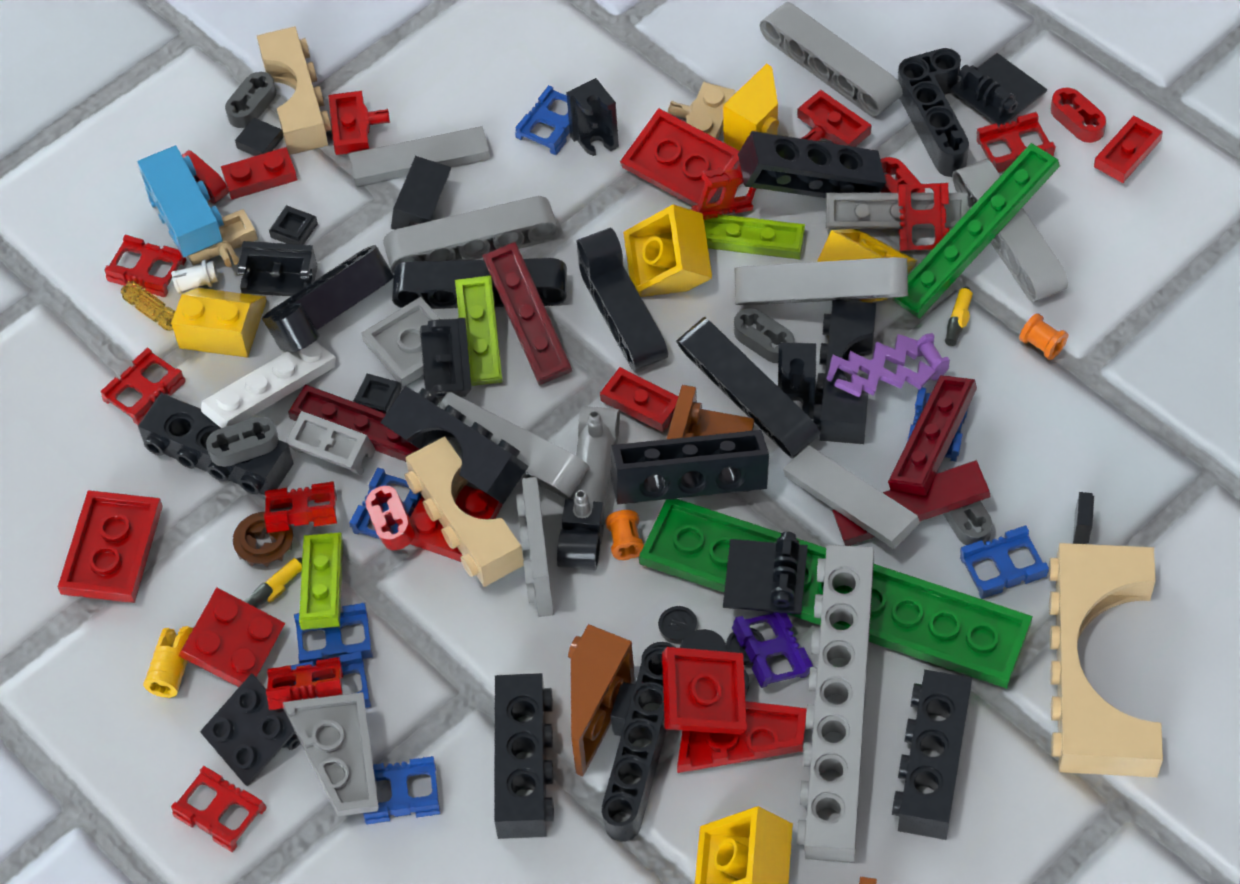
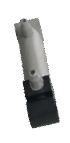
M581 407L576 456L589 465V469L571 498L565 499L561 521L562 529L559 534L557 548L558 567L597 570L605 525L604 509L611 472V445H617L620 409Z

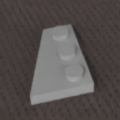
M363 692L283 702V709L337 817L378 811V799Z

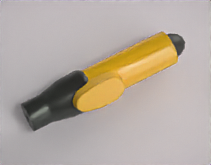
M968 286L959 290L951 317L948 320L945 343L949 346L956 345L958 337L970 318L968 309L973 293Z
M302 557L293 558L266 582L259 585L244 602L258 607L267 601L271 603L286 590L284 585L302 571Z

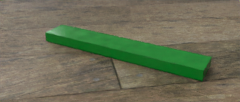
M1030 143L908 275V296L893 297L892 300L920 319L1060 167L1059 160Z

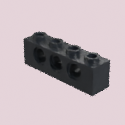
M751 131L738 153L745 187L826 198V193H880L886 184L879 151Z
M163 393L158 396L138 425L144 446L151 453L158 456L165 454L176 459L187 468L197 467L208 472L219 481L229 480L240 485L251 494L261 493L265 495L267 490L278 489L294 464L288 443L281 440L278 441L277 447L273 451L246 462L226 467L214 464L209 457L206 441L212 432L221 429V427L203 414L200 408ZM256 433L258 440L265 438L263 433ZM227 443L220 445L222 452L229 450Z
M762 430L611 445V481L617 505L767 489L769 452Z
M924 669L922 684L914 683L910 707L918 708L916 719L908 718L904 742L912 743L910 755L902 754L898 773L899 779H905L904 791H895L892 815L899 816V832L947 840L972 677ZM940 714L946 719L936 721L931 719L929 715ZM932 749L940 753V755L930 757L925 755L923 751ZM926 785L931 787L934 792L925 794L919 792L916 788Z
M542 673L495 675L494 822L498 839L547 837L546 822H554L553 797H546V785L554 783L553 760H546V748H553L552 724H545V712L553 711L552 688H544ZM525 715L533 717L527 722L516 721L517 718ZM524 751L533 753L532 756L526 759L516 757L517 754ZM522 788H531L534 790L531 794L526 796H519L515 794L518 790Z

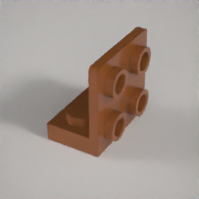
M682 385L667 439L753 431L754 419L702 409V403L697 402L696 387Z

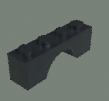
M833 300L831 314L824 313L822 335L829 336L828 343H821L819 365H826L825 373H818L816 395H823L822 404L815 403L813 422L820 426L821 435L819 441L864 444L868 393L862 390L860 397H857L835 387L834 384L837 379L849 382L840 369H837L832 381H828L826 378L833 355L848 361L850 351L860 356L872 354L876 303Z
M405 385L380 423L419 449L444 436L447 440H458L463 458L459 475L504 504L529 467L517 458L521 451L501 439L498 445L490 440L493 433L476 422L471 427L464 424L463 422L467 418L464 414L450 405H447L445 410L437 406L440 399L424 388H421L419 393Z

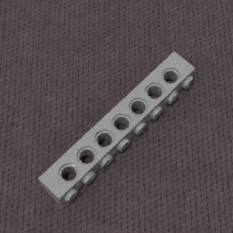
M827 544L826 559L818 558L817 582H824L823 594L815 595L814 618H821L820 631L813 630L811 654L818 655V667H810L809 691H815L816 696L815 705L807 704L806 729H813L812 743L804 742L803 767H810L809 781H801L800 805L807 806L806 820H798L797 845H804L805 859L855 863L874 547ZM845 585L851 587L853 591L841 594L835 591V589ZM844 621L849 623L851 627L846 630H837L832 625L836 622ZM834 658H844L849 663L843 667H834L829 662ZM838 694L845 697L846 701L842 704L834 705L826 699L831 695ZM830 732H838L844 736L837 743L828 742L823 737ZM827 770H835L842 776L838 780L831 782L824 780L820 775ZM831 808L836 810L839 816L834 820L826 821L817 814L823 809Z

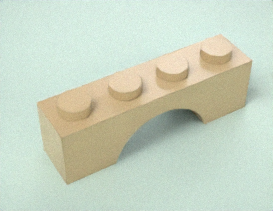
M296 26L256 35L265 72L272 76L274 82L286 84L295 90L292 97L277 108L289 155L328 146L326 132L332 130L327 110L320 112L319 107L324 106L320 86L313 87L312 85L313 82H317L313 62L306 63L305 61L306 58H310L306 38L299 39Z
M445 436L405 457L408 473L404 474L409 488L414 494L421 493L425 499L423 505L428 516L433 522L436 520L440 521L444 527L441 530L447 544L451 549L456 547L463 555L460 557L461 562L470 577L476 575L482 585L486 587L524 566L522 546L502 518H474L464 513L455 504L457 496L467 484V480L459 475L462 460Z

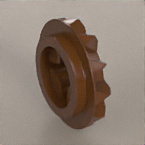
M265 512L254 513L246 517L238 524L233 534V546L239 559H244L252 567L255 564H263L267 568L270 562L277 559L283 561L284 554L292 550L294 534L291 525L290 530L269 533L272 543L265 542L259 548L256 539H263L265 535H268L264 520Z

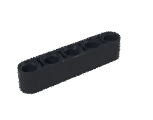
M556 258L523 259L543 305L554 306L563 303L567 297L566 264ZM484 260L402 262L394 268L392 301L397 307L403 308L419 297H422L431 309L458 308L455 280L490 276ZM492 280L495 307H504Z
M702 317L676 340L684 354L749 418H753L754 423L790 458L796 457L821 435L819 428L813 420L706 317Z
M666 647L652 648L645 653L642 659L603 799L601 812L607 834L616 841H629L638 835L641 829L666 736L663 675L652 673L655 669L663 668L662 652ZM649 703H657L660 705V707L654 711H646L642 709L646 704ZM638 739H648L651 741L642 748L632 745ZM629 775L641 777L635 784H625L622 782ZM619 812L631 814L630 818L623 822L612 820V817Z

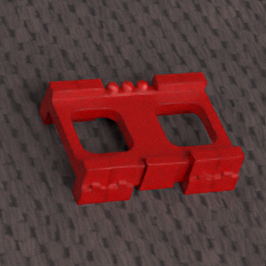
M1037 112L1019 116L1016 122L1012 121L1011 124L1007 122L1005 126L1001 124L998 127L997 123L977 128L976 141L978 145H981L988 160L993 164L998 173L1005 171L1027 148L1020 138V135L1025 133L1037 132L1043 142L1042 145L1037 147L1054 156L1056 146L1054 142H1049L1038 122L1039 116ZM997 141H1004L1011 153L995 157L987 145Z
M738 165L737 170L732 169L723 172L719 168L703 171L701 178L705 181L699 204L693 205L691 210L702 213L704 220L717 218L718 215L732 213L733 211L737 214L753 210L752 200L756 188L750 187L746 196L735 197L738 186L744 183L740 165ZM723 187L720 199L717 202L706 203L709 192L712 189Z
M948 183L897 185L898 206H901V209L898 211L901 214L899 220H902L899 222V226L902 227V229H899V251L932 250L950 231L949 227L945 228L946 209L944 204H949ZM917 188L932 189L934 193L933 208L914 210L911 207V191ZM915 224H932L934 226L935 241L932 245L913 244L912 227Z
M125 234L123 243L110 265H106L104 271L109 282L127 286L129 282V285L140 286L142 289L145 288L147 293L166 297L168 294L167 286L173 278L171 272L177 271L180 265L184 266L187 259L186 257L183 258L178 249L165 245L161 249L160 246L150 243L145 244L143 239ZM127 251L141 254L137 264L131 269L117 265L122 255ZM158 260L173 264L168 274L162 278L149 274L152 266Z
M148 347L132 361L134 366H130L120 375V379L115 377L100 391L104 402L115 405L132 417L133 422L137 425L140 424L161 393L165 395L167 393L171 396L186 382L180 369H175L152 353V350ZM152 364H159L168 371L157 383H152L142 376V373ZM128 387L134 388L143 395L132 407H127L116 399Z
M334 481L312 484V489L305 487L304 490L298 488L297 491L291 489L288 492L287 488L265 491L264 520L267 533L290 530L291 524L301 526L314 522V527L337 524V495ZM314 500V503L330 501L327 505L308 507V503ZM290 503H292V509L289 511L271 512V509L290 507Z
M340 657L316 661V666H312V664L297 666L294 670L291 669V665L267 669L268 685L266 695L269 710L283 708V702L343 695L341 687L343 671ZM314 678H319V680L313 682Z
M204 765L200 769V774L177 803L174 802L171 806L172 814L175 818L191 828L197 824L198 828L210 835L212 834L214 842L232 853L237 847V840L257 814H263L267 809L262 800L244 789L241 791L239 787L230 784L221 775ZM200 785H206L217 792V795L205 810H198L187 803L190 796ZM232 804H237L249 812L248 816L236 830H231L219 822L220 818Z

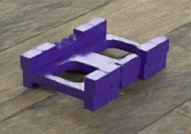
M774 612L749 619H744L743 616L735 618L731 628L740 646H746L745 651L751 663H754L751 669L761 688L775 682L796 677H807L810 667L814 666L805 648H799L800 645L796 642L797 639L793 636V631H791L793 625L787 613ZM766 622L772 627L776 638L760 642L755 639L750 625ZM784 655L788 659L793 671L778 675L774 674L766 658Z

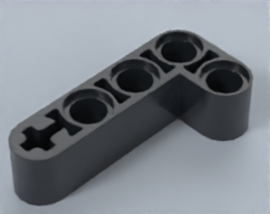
M941 48L904 59L899 64L897 80L901 85L903 93L899 99L935 168L940 174L952 177L953 171L967 166L969 141L944 95L951 93L950 88L959 82L958 74L961 58L953 49Z
M610 227L578 239V264L582 279L631 369L634 371L668 358V350L664 338L623 266L622 248L613 228Z
M376 245L369 246L268 311L261 319L280 350L290 352L302 350L320 337L317 331L319 328L393 279V273Z

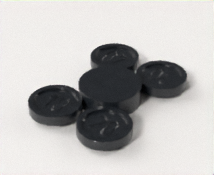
M683 606L670 607L659 618L660 634L668 642L653 643L642 654L643 659L645 653L652 648L675 647L671 643H681L680 648L743 653L744 665L754 664L751 663L745 651L746 646H740L734 632L728 636L725 643L722 636L712 630H697L696 615L692 610ZM750 628L756 640L760 642L765 641L763 635L758 630ZM663 668L655 669L652 673L663 675ZM744 669L746 695L749 690L750 682L748 673Z

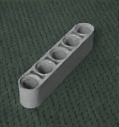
M785 2L760 21L761 33L769 43L868 115L878 116L902 96L901 85L893 75L794 4Z
M988 159L955 170L952 174L953 184L957 193H968V210L1000 177V174ZM1021 208L990 243L1026 297L1031 302H1035L1067 289L1068 279L1063 266L1024 209Z
M535 196L396 229L384 237L383 244L390 269L394 273L396 265L402 262L474 260L483 258L482 255L513 242H516L518 249L545 243L558 234V226L549 200L546 197Z
M873 258L734 268L736 305H765L908 296L907 258Z
M447 392L438 406L445 410L447 405H450L464 414L467 418L463 423L469 427L474 422L480 424L493 433L490 440L498 445L501 439L517 448L521 451L517 458L529 466L523 477H537L538 485L561 497L570 499L589 469V465L569 451L451 392Z

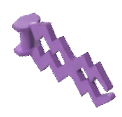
M933 333L925 334L919 340L898 334L894 349L876 342L872 360H868L852 351L848 355V361L833 355L826 379L832 381L837 369L851 374V382L837 379L834 386L857 397H860L862 390L874 396L879 380L902 389L904 382L907 381L920 390L930 379L938 380L940 375H944L949 369L950 360L948 357L942 358L934 346L935 336ZM906 355L914 360L917 356H924L929 366L920 361L916 373L904 367ZM885 359L897 364L895 374L884 368ZM858 370L867 373L868 378L865 379L858 376Z

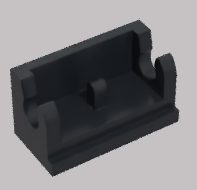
M597 78L566 92L570 138L574 142L578 141L585 152L592 156L596 155V149L591 143L596 140L603 142L604 147L610 151L618 148L616 102Z
M415 155L393 208L391 229L396 230L417 225L413 222L421 224L432 220L446 181L451 173V167Z
M243 241L238 265V275H243L240 284L241 293L290 297L315 281L318 266L313 245Z
M466 319L430 320L428 325L420 326L425 390L437 398H444L447 392H451L459 397H466L472 390Z
M779 343L778 387L792 401H800L803 404L802 410L813 419L816 383V343Z

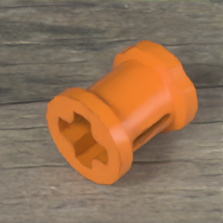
M1036 313L1024 325L1019 335V340L1024 344L1028 342L1044 352L1046 359L1052 360L1065 346L1069 334L1064 330L1057 331L1043 321L1042 315Z
M619 510L611 513L605 519V524L612 535L613 545L611 546V552L613 557L618 560H629L639 557L644 547L643 540L639 538L637 529L639 515L632 510Z

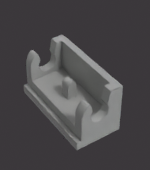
M303 411L300 412L286 440L289 447L297 452H305L350 469L353 473L359 475L364 473V469L361 467L364 456L372 459L376 451L367 435Z

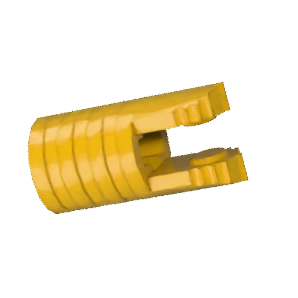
M189 626L179 628L178 635H176L175 629L163 628L143 683L147 691L156 696L166 698L175 697L178 694L179 686L188 661L179 657V654L193 628Z

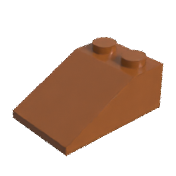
M590 624L587 625L581 637L576 636L568 652V658L571 659V739L576 774L580 776L585 775L611 725L610 715L620 684L623 682L632 684L635 680L632 641Z

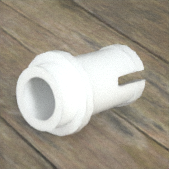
M202 260L201 265L172 271L173 283L177 293L208 285L210 288L213 287V283L219 282L214 262L207 263L206 260Z

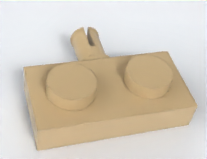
M703 82L697 98L690 106L671 101L668 113L685 118L686 123L719 140L723 130V105L736 92L734 89Z
M244 209L222 217L224 225L219 227L222 242L189 255L188 257L193 266L201 263L202 260L207 261L221 255L227 267H232L230 258L234 266L238 264L239 258L234 249L242 247L243 241L253 242L258 240L255 228Z

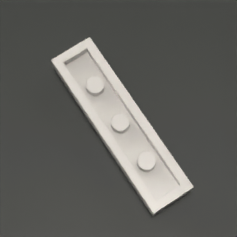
M316 341L302 350L296 352L287 351L204 399L201 405V412L221 428L245 421L333 369L336 357Z

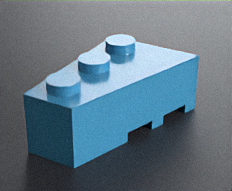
M175 145L137 161L149 202L152 207L157 206L160 212L158 214L159 219L163 224L166 223L169 235L183 258L222 242L219 227L224 225L222 217L216 206L209 207L207 203L210 200L208 191L202 180L199 182L195 181L193 176L197 174L189 156L182 157Z

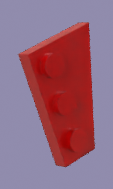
M745 701L747 730L742 735L682 731L677 773L802 752L807 708Z

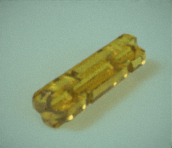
M128 281L126 286L121 288L120 292L125 301L135 305L137 310L152 321L158 322V325L167 331L173 330L171 322L175 310L168 306L165 307L166 304L149 291L142 290L143 287L135 281Z

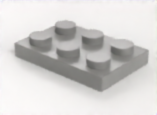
M537 477L523 478V494H516L528 601L529 603L536 602L538 617L554 615L538 480Z

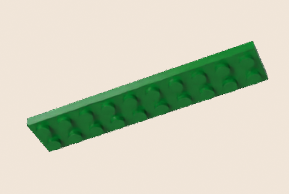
M677 498L666 499L639 555V564L724 593L730 539L776 543V540L781 537V533ZM796 538L799 541V545H808L801 615H788L821 626V618H814L815 595L823 594L824 582H817L818 558L826 559V548ZM874 564L869 630L870 643L1006 689L1008 688L1033 616ZM843 585L837 587L835 591L847 594L853 591V589ZM839 621L834 623L832 627L837 630H846L851 625L847 622Z

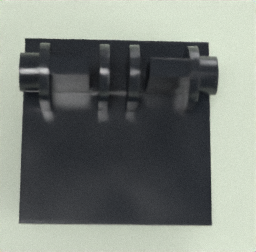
M998 53L978 68L974 65H964L958 74L961 77V81L950 88L952 93L994 124L997 123L998 127L1001 124L1005 125L1047 92V88Z
M792 532L781 533V537L776 540V543L730 539L723 608L801 615L808 545H799L796 534Z
M252 673L200 731L246 786L255 779L281 748L287 747L289 750H293L300 744L284 709L269 710L266 688Z

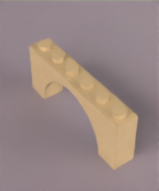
M1059 543L1057 557L1050 558L1049 581H1056V592L1050 591L1049 614L1056 615V626H1051L1050 649L1057 650V661H1051L1050 684L1057 685V696H1052L1051 720L1058 721V733H1052L1051 756L1059 757V772L1157 778L1163 761L1161 723L1135 718L1119 711L1106 702L1093 689L1085 677L1080 665L1077 649L1078 639L1084 629L1104 611L1128 602L1151 600L1155 585L1154 547Z

